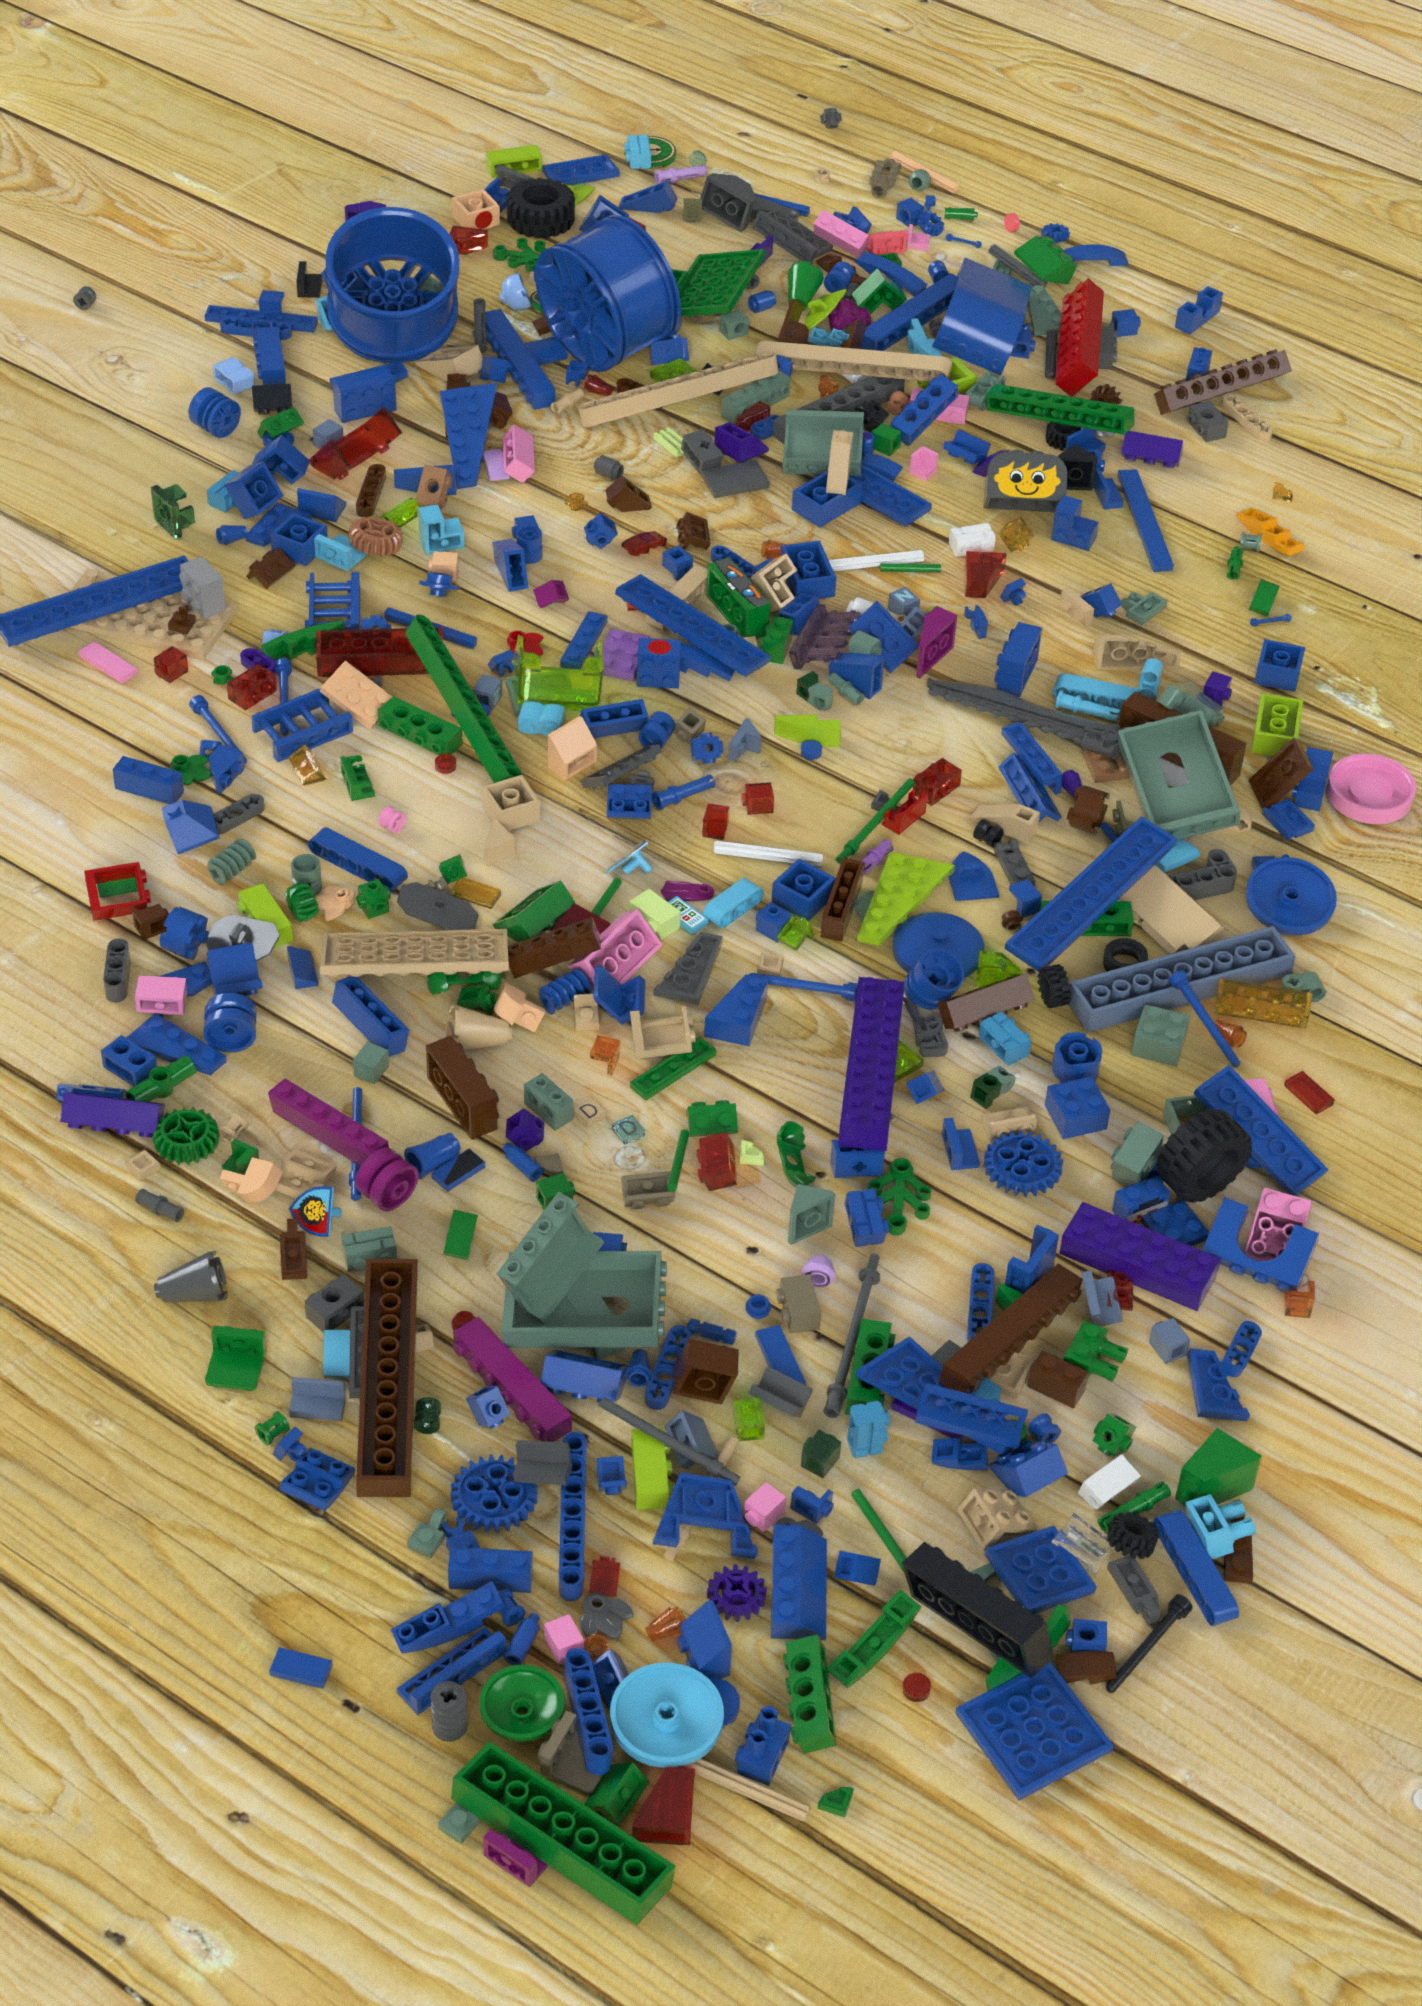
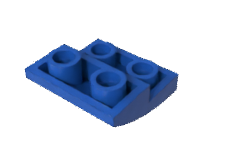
M309 1448L296 1460L295 1469L281 1481L280 1490L326 1511L346 1488L355 1474L356 1468L323 1454L321 1451Z

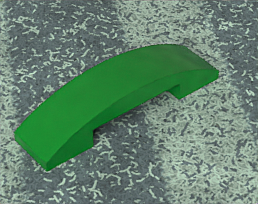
M899 1590L882 1608L883 1614L848 1651L844 1649L828 1666V1673L847 1688L856 1683L896 1644L917 1616L921 1606L902 1590Z

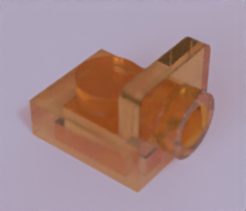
M827 374L820 376V384L818 386L820 399L838 391L839 385Z

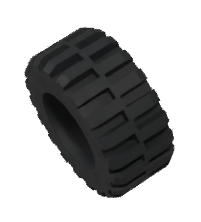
M549 178L523 180L518 185H514L508 193V223L519 234H525L527 237L532 236L540 239V237L550 238L551 236H559L560 233L564 234L575 221L574 193L566 184H562L557 180L553 181Z
M1209 1109L1207 1112L1202 1111L1197 1116L1187 1119L1185 1124H1181L1177 1128L1178 1130L1168 1137L1167 1143L1161 1148V1154L1158 1155L1157 1170L1161 1179L1182 1200L1192 1203L1206 1201V1198H1212L1219 1191L1225 1190L1226 1186L1229 1183H1233L1236 1176L1243 1171L1245 1163H1248L1250 1159L1249 1154L1252 1153L1251 1137L1226 1111Z

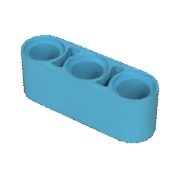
M742 878L711 900L705 906L703 915L713 924L723 929L761 901L764 891L748 879Z

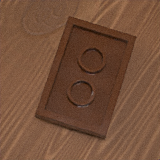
M1293 738L1248 781L1261 808L1267 807L1269 809L1273 804L1278 803L1314 768L1300 740Z

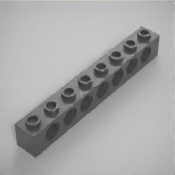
M871 376L796 410L857 412L864 402L868 404L873 399L881 405L890 400L892 393L896 391L904 393L905 379ZM786 414L773 419V436L784 444Z

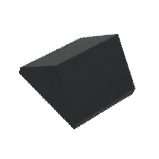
M1074 445L1058 455L1067 468V490L1093 491L1097 456L1078 445Z

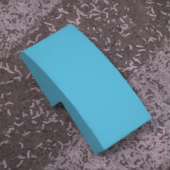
M814 327L808 342L820 346L840 347L845 340H848L849 334L835 328L829 333L824 329Z
M324 1330L323 1378H349L350 1330Z

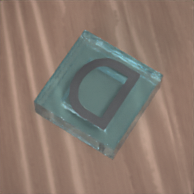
M633 1115L612 1124V1130L624 1145L645 1136V1129Z

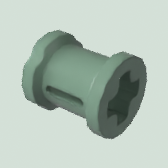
M1242 532L1239 548L1256 549V552H1259L1262 534L1256 536L1247 535L1245 532Z

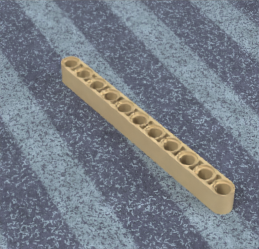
M760 341L754 355L765 352H775L776 355L785 356V359L792 360V369L931 381L940 374L948 378L952 367V361L943 356L773 341Z
M761 353L582 403L578 406L581 424L583 427L595 426L776 375L779 372L776 353Z

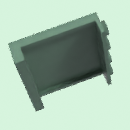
M786 410L783 474L820 475L826 472L829 468L833 431L843 430L853 432L849 476H861L864 412Z
M559 1191L497 1272L501 1281L524 1312L543 1324L604 1244L602 1238L588 1230L576 1212L579 1203Z

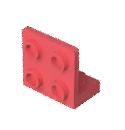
M905 230L868 234L869 246L867 251L869 253L879 255L906 252L907 233Z

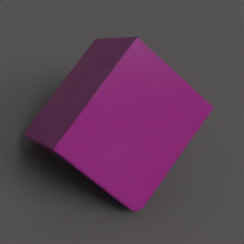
M551 580L533 589L539 608H544L554 602L564 603L570 600L563 581Z

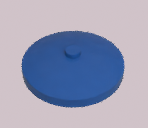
M1291 857L1275 858L1262 863L1253 871L1246 887V901L1255 918L1266 927L1274 926L1277 932L1286 935H1306L1320 930L1331 919L1337 902L1334 885L1320 868L1305 860Z
M939 912L923 913L907 919L897 928L893 939V955L900 967L909 973L924 953L931 949L946 950L956 956L961 962L964 969V978L973 974L980 966L983 959L984 942L979 931L971 923L958 916Z

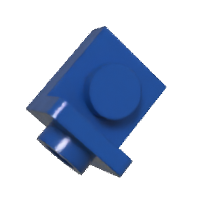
M797 1486L792 1491L790 1509L817 1524L823 1516L828 1517L833 1510V1492L828 1489L821 1498H818L813 1492Z

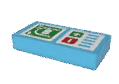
M678 896L668 901V903L681 911L680 927L691 935L708 925L709 919Z

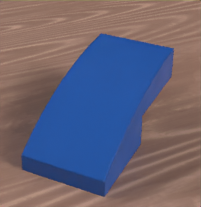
M866 453L861 461V464L891 481L895 480L903 468L888 458L871 453Z
M959 1438L933 1440L932 1464L961 1470H988V1447L980 1443L961 1444Z

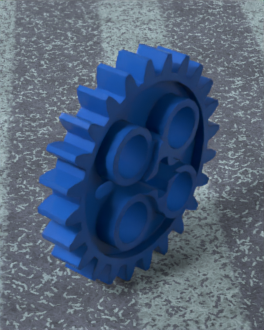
M1019 1130L1018 1135L1010 1131L1009 1137L1001 1134L1000 1140L994 1138L993 1144H988L984 1155L983 1168H986L985 1175H990V1182L997 1181L996 1188L1004 1186L1005 1193L1014 1190V1196H1017L1019 1192H1023L1025 1197H1027L1028 1192H1032L1034 1196H1037L1038 1190L1045 1194L1047 1187L1053 1189L1054 1183L1059 1182V1177L1062 1175L1063 1159H1060L1061 1152L1056 1151V1145L1049 1146L1050 1139L1042 1141L1041 1134L1032 1137V1131H1029L1027 1135H1024L1022 1130Z
M490 1454L488 1461H485L480 1456L478 1464L470 1460L469 1469L461 1467V1475L455 1474V1483H451V1502L453 1503V1511H457V1516L460 1518L465 1517L466 1526L474 1522V1530L484 1526L485 1533H488L490 1527H494L496 1533H499L502 1526L507 1531H510L511 1523L519 1527L520 1518L527 1521L528 1512H534V1504H537L538 1486L535 1483L514 1482L513 1472L516 1465H514L513 1457L506 1462L503 1455H500L498 1460H494L493 1455Z

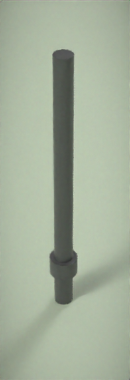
M603 1397L599 1407L706 1468L707 1473L716 1478L719 1476L723 1479L732 1480L735 1486L739 1483L741 1476L723 1467L724 1463L717 1459L711 1460L609 1399Z

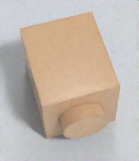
M434 551L433 559H429L428 571L452 575V581H457L459 569L458 553Z

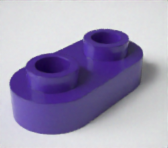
M248 648L240 653L241 664L256 675L268 678L276 673L275 661L258 649Z

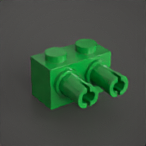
M1084 1320L1064 1356V1361L1089 1372L1088 1378L1091 1374H1095L1113 1382L1118 1373L1119 1366L1102 1361L1099 1357H1108L1123 1364L1128 1354V1348L1108 1341V1338H1106L1107 1329Z

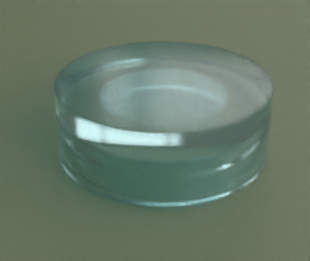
M693 151L689 156V162L693 167L705 165L707 162L706 156L700 151Z

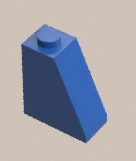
M513 539L492 542L494 561L507 590L511 592L529 588L524 549Z
M842 652L830 661L828 667L829 676L832 673H836L846 682L850 681L853 687L870 700L882 689L885 657L874 654Z

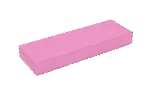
M95 641L78 651L79 657L121 684L138 674L137 668Z

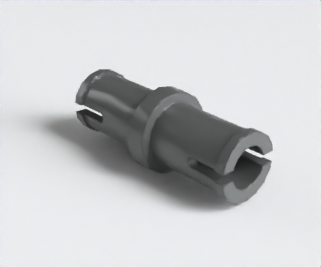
M145 1189L139 1190L136 1195V1203L151 1209L152 1213L156 1215H163L175 1222H179L184 1215V1208L169 1202L162 1195L157 1196Z

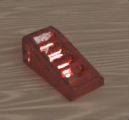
M756 402L737 418L736 426L747 432L750 431L752 424L770 416L771 407L763 402Z

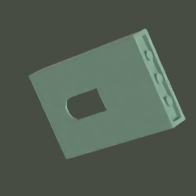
M1202 710L1191 711L1183 715L1167 717L1163 720L1147 722L1142 725L1118 730V744L1145 819L1171 834L1177 840L1240 825V811ZM1175 753L1181 758L1189 784L1172 788L1168 787L1159 762L1162 755Z
M598 1251L572 1287L583 1283L582 1296L621 1297L626 1299L630 1307L622 1315L579 1317L567 1297L564 1296L543 1324L524 1312L506 1287L502 1322L503 1343L508 1348L659 1347V1337L664 1336V1321H660V1316H665V1301H661V1296H666V1281H662V1277L667 1276V1262L662 1261L661 1251Z

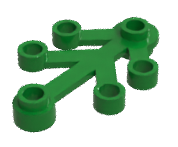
M526 238L517 239V248L522 249L524 252L507 250L504 245H497L493 249V258L497 261H504L507 257H510L508 258V267L512 269L525 264L527 271H534L536 261L540 256L528 246ZM541 240L535 241L534 250L542 253L546 250L545 242Z
M905 1158L895 1159L890 1164L888 1173L876 1180L869 1181L868 1189L877 1187L875 1189L877 1197L882 1198L883 1205L894 1198L893 1213L887 1218L891 1235L899 1236L906 1230L907 1219L902 1215L904 1200L915 1209V1216L918 1219L925 1220L929 1217L930 1207L921 1201H927L931 1198V1188L913 1175V1166L909 1160ZM895 1180V1186L882 1193V1187ZM905 1181L917 1190L916 1196L905 1187Z

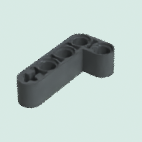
M1213 849L1208 853L1205 868L1168 876L1194 900L1232 892L1237 869L1225 851Z

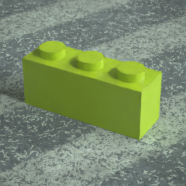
M537 145L486 152V168L491 178L497 177L495 168L499 165L520 173L542 171V154Z
M263 883L238 892L239 901L236 902V905L241 915L244 914L247 918L275 923L280 937L274 948L293 941L292 924Z
M632 1429L631 1447L636 1510L665 1509L673 1490V1481L668 1482V1476H672L671 1460H666V1454H670V1447L639 1429Z

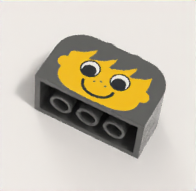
M1013 450L1012 452H1002L996 455L989 464L985 478L984 508L1055 512L1058 503L1064 495L1066 496L1067 468L1064 462L1059 457L1044 454L1042 451L1024 453L1022 450Z

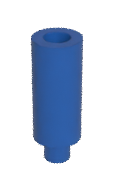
M506 1143L503 1146V1151L506 1153L505 1158L531 1182L537 1181L542 1176L544 1169L518 1145L512 1146L510 1143Z
M530 1613L528 1618L522 1619L503 1655L507 1663L513 1666L522 1664L540 1630L538 1625L540 1617L537 1614Z

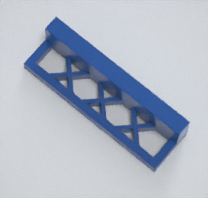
M1018 722L1003 727L1002 736L1043 787L1048 785L1055 795L1060 794L1063 774L1025 726Z
M1012 753L998 768L1019 804L1040 812L1039 822L1046 816L1059 821L1062 817L1046 789L1039 783L1017 754Z
M926 1383L917 1404L915 1423L1017 1449L1020 1444L1021 1428L1027 1417L1028 1409ZM930 1393L940 1396L942 1399L932 1400L927 1397ZM960 1401L966 1403L967 1406L959 1407L955 1406L954 1403ZM987 1408L991 1409L992 1412L986 1414L980 1412L979 1409ZM1014 1415L1019 1418L1016 1422L1006 1419L1004 1416Z
M484 1627L399 1686L397 1694L417 1715L421 1714L431 1707V1691L437 1684L451 1681L462 1685L502 1657L506 1651V1637L500 1631L492 1634ZM484 1638L486 1639V1640H484L482 1643H480L479 1645H477V1646L475 1647V1644H477L478 1642H480V1641H481L482 1639H484ZM458 1656H462V1657H460L459 1659H457L456 1661L453 1662V1660H454L455 1658H457ZM437 1671L439 1672V1673H437L436 1675H434L433 1677H431V1675L434 1674L435 1672H437ZM414 1687H417L416 1689L411 1691L410 1694L408 1693L409 1690H411Z

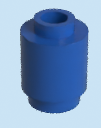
M767 290L751 295L748 300V307L754 313L768 310L776 304L774 293Z

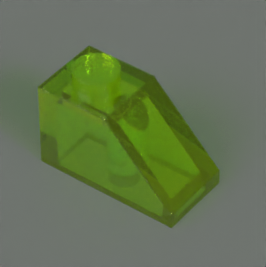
M979 950L976 986L983 987L1016 974H1023V971L1003 953Z

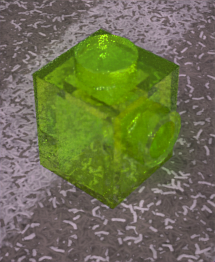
M745 1398L734 1401L733 1420L739 1442L764 1439L765 1421L760 1398Z

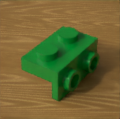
M295 407L279 412L271 418L268 417L262 420L257 433L260 438H263L266 433H269L271 438H275L303 425L304 421Z
M728 1100L716 1101L715 1105L695 1102L687 1107L686 1116H688L690 1137L738 1133L736 1103L730 1104Z

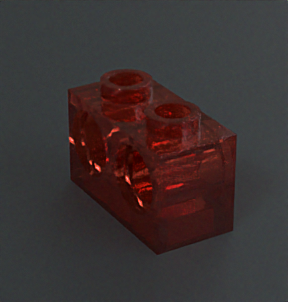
M256 664L227 683L228 700L245 711L277 691L276 675L260 664Z
M941 758L914 777L915 785L913 789L915 790V796L919 798L921 793L927 794V804L933 806L960 786L962 770Z

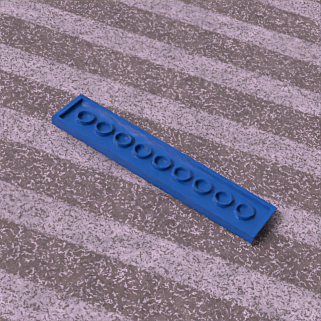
M183 555L0 614V635L10 647L183 590L179 574H181L180 564L189 560Z
M1141 816L1005 943V950L1037 971L1040 968L1048 967L1176 845L1177 838Z

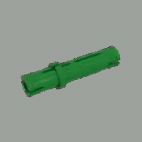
M1161 1481L1146 1491L1141 1490L1130 1501L1099 1517L1097 1522L1100 1529L1104 1530V1533L1107 1534L1114 1516L1119 1513L1125 1515L1126 1512H1130L1134 1516L1143 1511H1150L1156 1503L1171 1496L1170 1488L1164 1481Z

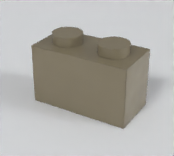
M811 1274L781 1278L780 1289H776L778 1304L783 1305L781 1309L783 1324L787 1323L790 1333L820 1330L821 1311Z

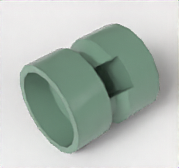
M311 854L296 856L291 862L292 883H307L313 890L314 895L318 894L322 889L320 860Z

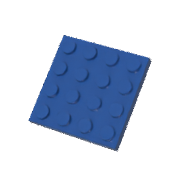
M1050 1661L1032 1679L1025 1674H1021L956 1707L955 1714L1018 1801L1113 1751V1743Z

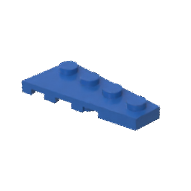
M156 1013L126 1037L129 1040L135 1041L144 1050L162 1056L163 1060L171 1063L187 1055L195 1065L196 1071L210 1076L227 1062L226 1055Z

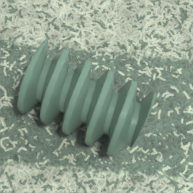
M235 840L234 843L208 861V871L211 877L219 885H225L227 880H231L233 876L239 874V871H243L246 866L251 865L252 860L256 859L255 850L246 840Z

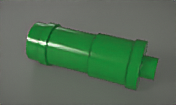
M945 207L944 218L974 221V217L978 218V212H975V208Z

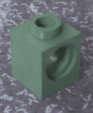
M740 309L720 315V332L728 340L748 335L750 321Z

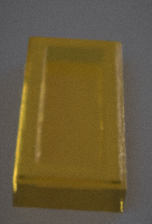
M467 878L459 879L451 889L454 897L489 909L493 908L501 896V889Z

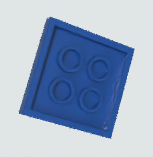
M1055 1526L988 1547L984 1554L1014 1600L1022 1603L1026 1610L1032 1614L1054 1608L1058 1604L1062 1605L1094 1594L1097 1588Z

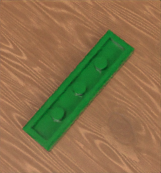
M699 1037L696 1039V1042L691 1043L692 1052L671 1055L632 1080L630 1088L646 1101L716 1056V1049Z

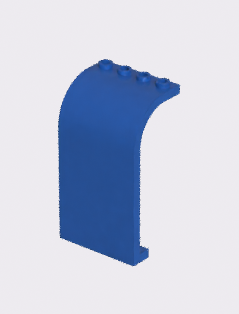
M964 258L957 274L958 279L951 302L932 347L1001 376L1022 327L1032 285Z

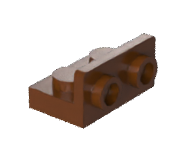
M686 512L683 518L678 520L676 529L678 530L679 546L685 550L690 543L697 548L700 547L707 550L711 544L707 519Z

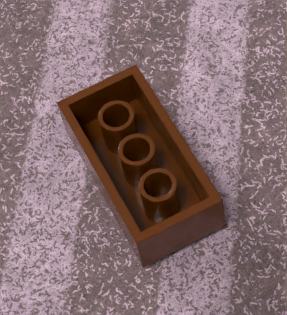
M452 1035L426 1045L427 1078L471 1140L497 1130V1119H499L497 1110L498 1095L494 1089L488 1086L485 1076L477 1071L473 1059L466 1056L462 1044L457 1043Z

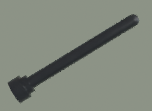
M1176 1594L1168 1603V1613L1117 1671V1678L1110 1680L1106 1684V1691L1108 1693H1114L1176 1620L1186 1618L1192 1611L1193 1606L1185 1596Z

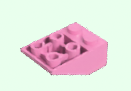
M1264 1187L1244 1254L1256 1261H1269L1278 1257L1284 1251L1295 1224L1305 1228L1312 1201Z

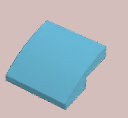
M1179 839L1176 845L1155 865L1166 873L1198 859L1200 851L1186 840Z

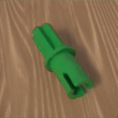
M1238 546L1231 550V556L1227 561V577L1230 580H1234L1235 574L1236 580L1240 577V569L1243 566V549Z

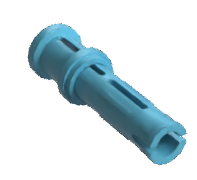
M1063 690L1059 691L1055 704L1057 709L1059 707L1069 709L1075 714L1080 711L1114 722L1118 721V716L1120 715V709L1086 701L1080 695L1065 694Z

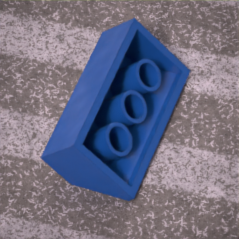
M774 1524L772 1539L771 1638L800 1639L818 1634L820 1640H826L827 1539L802 1525Z

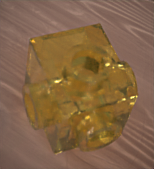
M1022 517L1008 522L998 532L1010 552L1017 549L1020 551L1024 550L1030 545L1029 541L1034 537Z

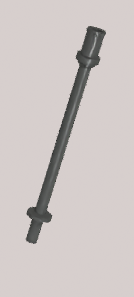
M877 1254L870 1255L867 1268L861 1269L858 1274L859 1280L863 1283L835 1383L829 1385L827 1389L828 1398L823 1412L830 1418L840 1416L842 1402L847 1398L848 1391L844 1385L859 1335L861 1319L864 1317L872 1285L880 1282V1273L876 1271L880 1259Z

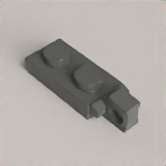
M1130 1555L1109 1562L1107 1569L1136 1614L1142 1613L1143 1619L1149 1626L1158 1624L1161 1615L1158 1609L1160 1605L1158 1594L1137 1560L1131 1558Z

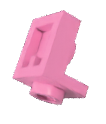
M909 224V231L905 230L908 241L907 249L928 250L930 235L912 233L913 224Z

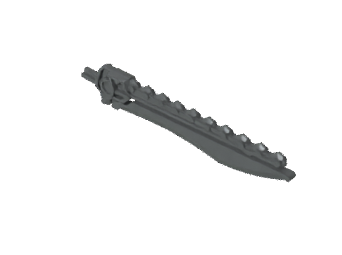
M927 679V687L930 688L928 694L931 696L944 697L948 702L957 701L964 707L972 706L979 712H990L995 717L1008 718L1012 723L1021 722L1028 728L1036 727L1044 733L1057 734L1061 739H1073L1075 743L1081 744L1083 749L1100 755L1105 754L1113 759L1122 756L1118 744V730L1124 728H1120L1117 724H1102L1057 712L1019 698L1004 690L992 687Z

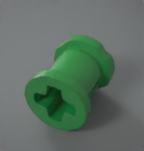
M279 1411L272 1414L273 1417L263 1424L258 1423L255 1425L256 1434L265 1445H270L272 1439L282 1432L287 1433L290 1431L287 1419Z

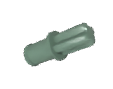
M832 673L828 677V682L839 690L841 696L847 697L856 706L862 703L865 697L864 694L853 687L850 681L846 682L836 673Z

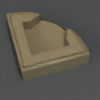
M559 1153L535 1157V1161L544 1169V1172L551 1174V1176L564 1173Z

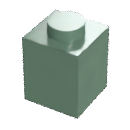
M367 1042L353 1059L354 1076L372 1084H375L389 1067L388 1050L370 1042Z

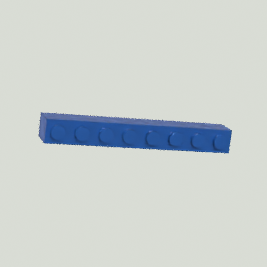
M950 273L879 320L873 322L866 328L859 349L884 351L908 335L911 319L918 318L922 326L946 311L951 302L958 276Z
M496 309L485 312L486 330L488 331L486 341L491 344L492 350L497 353L498 358L509 361L507 372L510 373L513 382H516L520 393L524 394L526 402L530 403L534 410L550 407L555 402V388L503 311Z

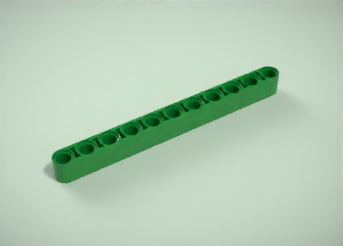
M417 614L408 626L405 634L492 781L496 783L522 775V772L432 622L426 616Z

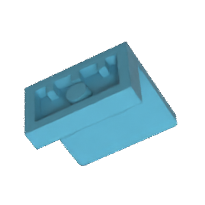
M320 534L314 538L315 557L345 571L351 570L367 556L366 553H360L359 550H355L350 545L349 538L341 534L333 540Z

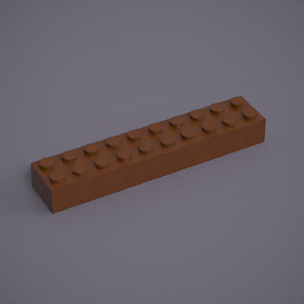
M366 1259L356 1475L357 1497H411L418 1259Z

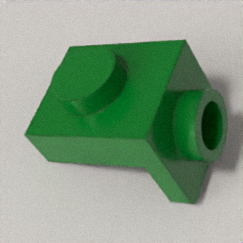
M460 854L440 862L439 870L447 884L468 876Z

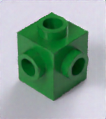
M379 879L358 886L356 901L368 919L389 912L391 894L388 887L383 886Z
M1115 1413L1107 1414L1104 1420H1100L1093 1432L1096 1435L1092 1441L1099 1445L1097 1448L1099 1451L1108 1456L1122 1454L1131 1447L1133 1442L1131 1437L1137 1427Z

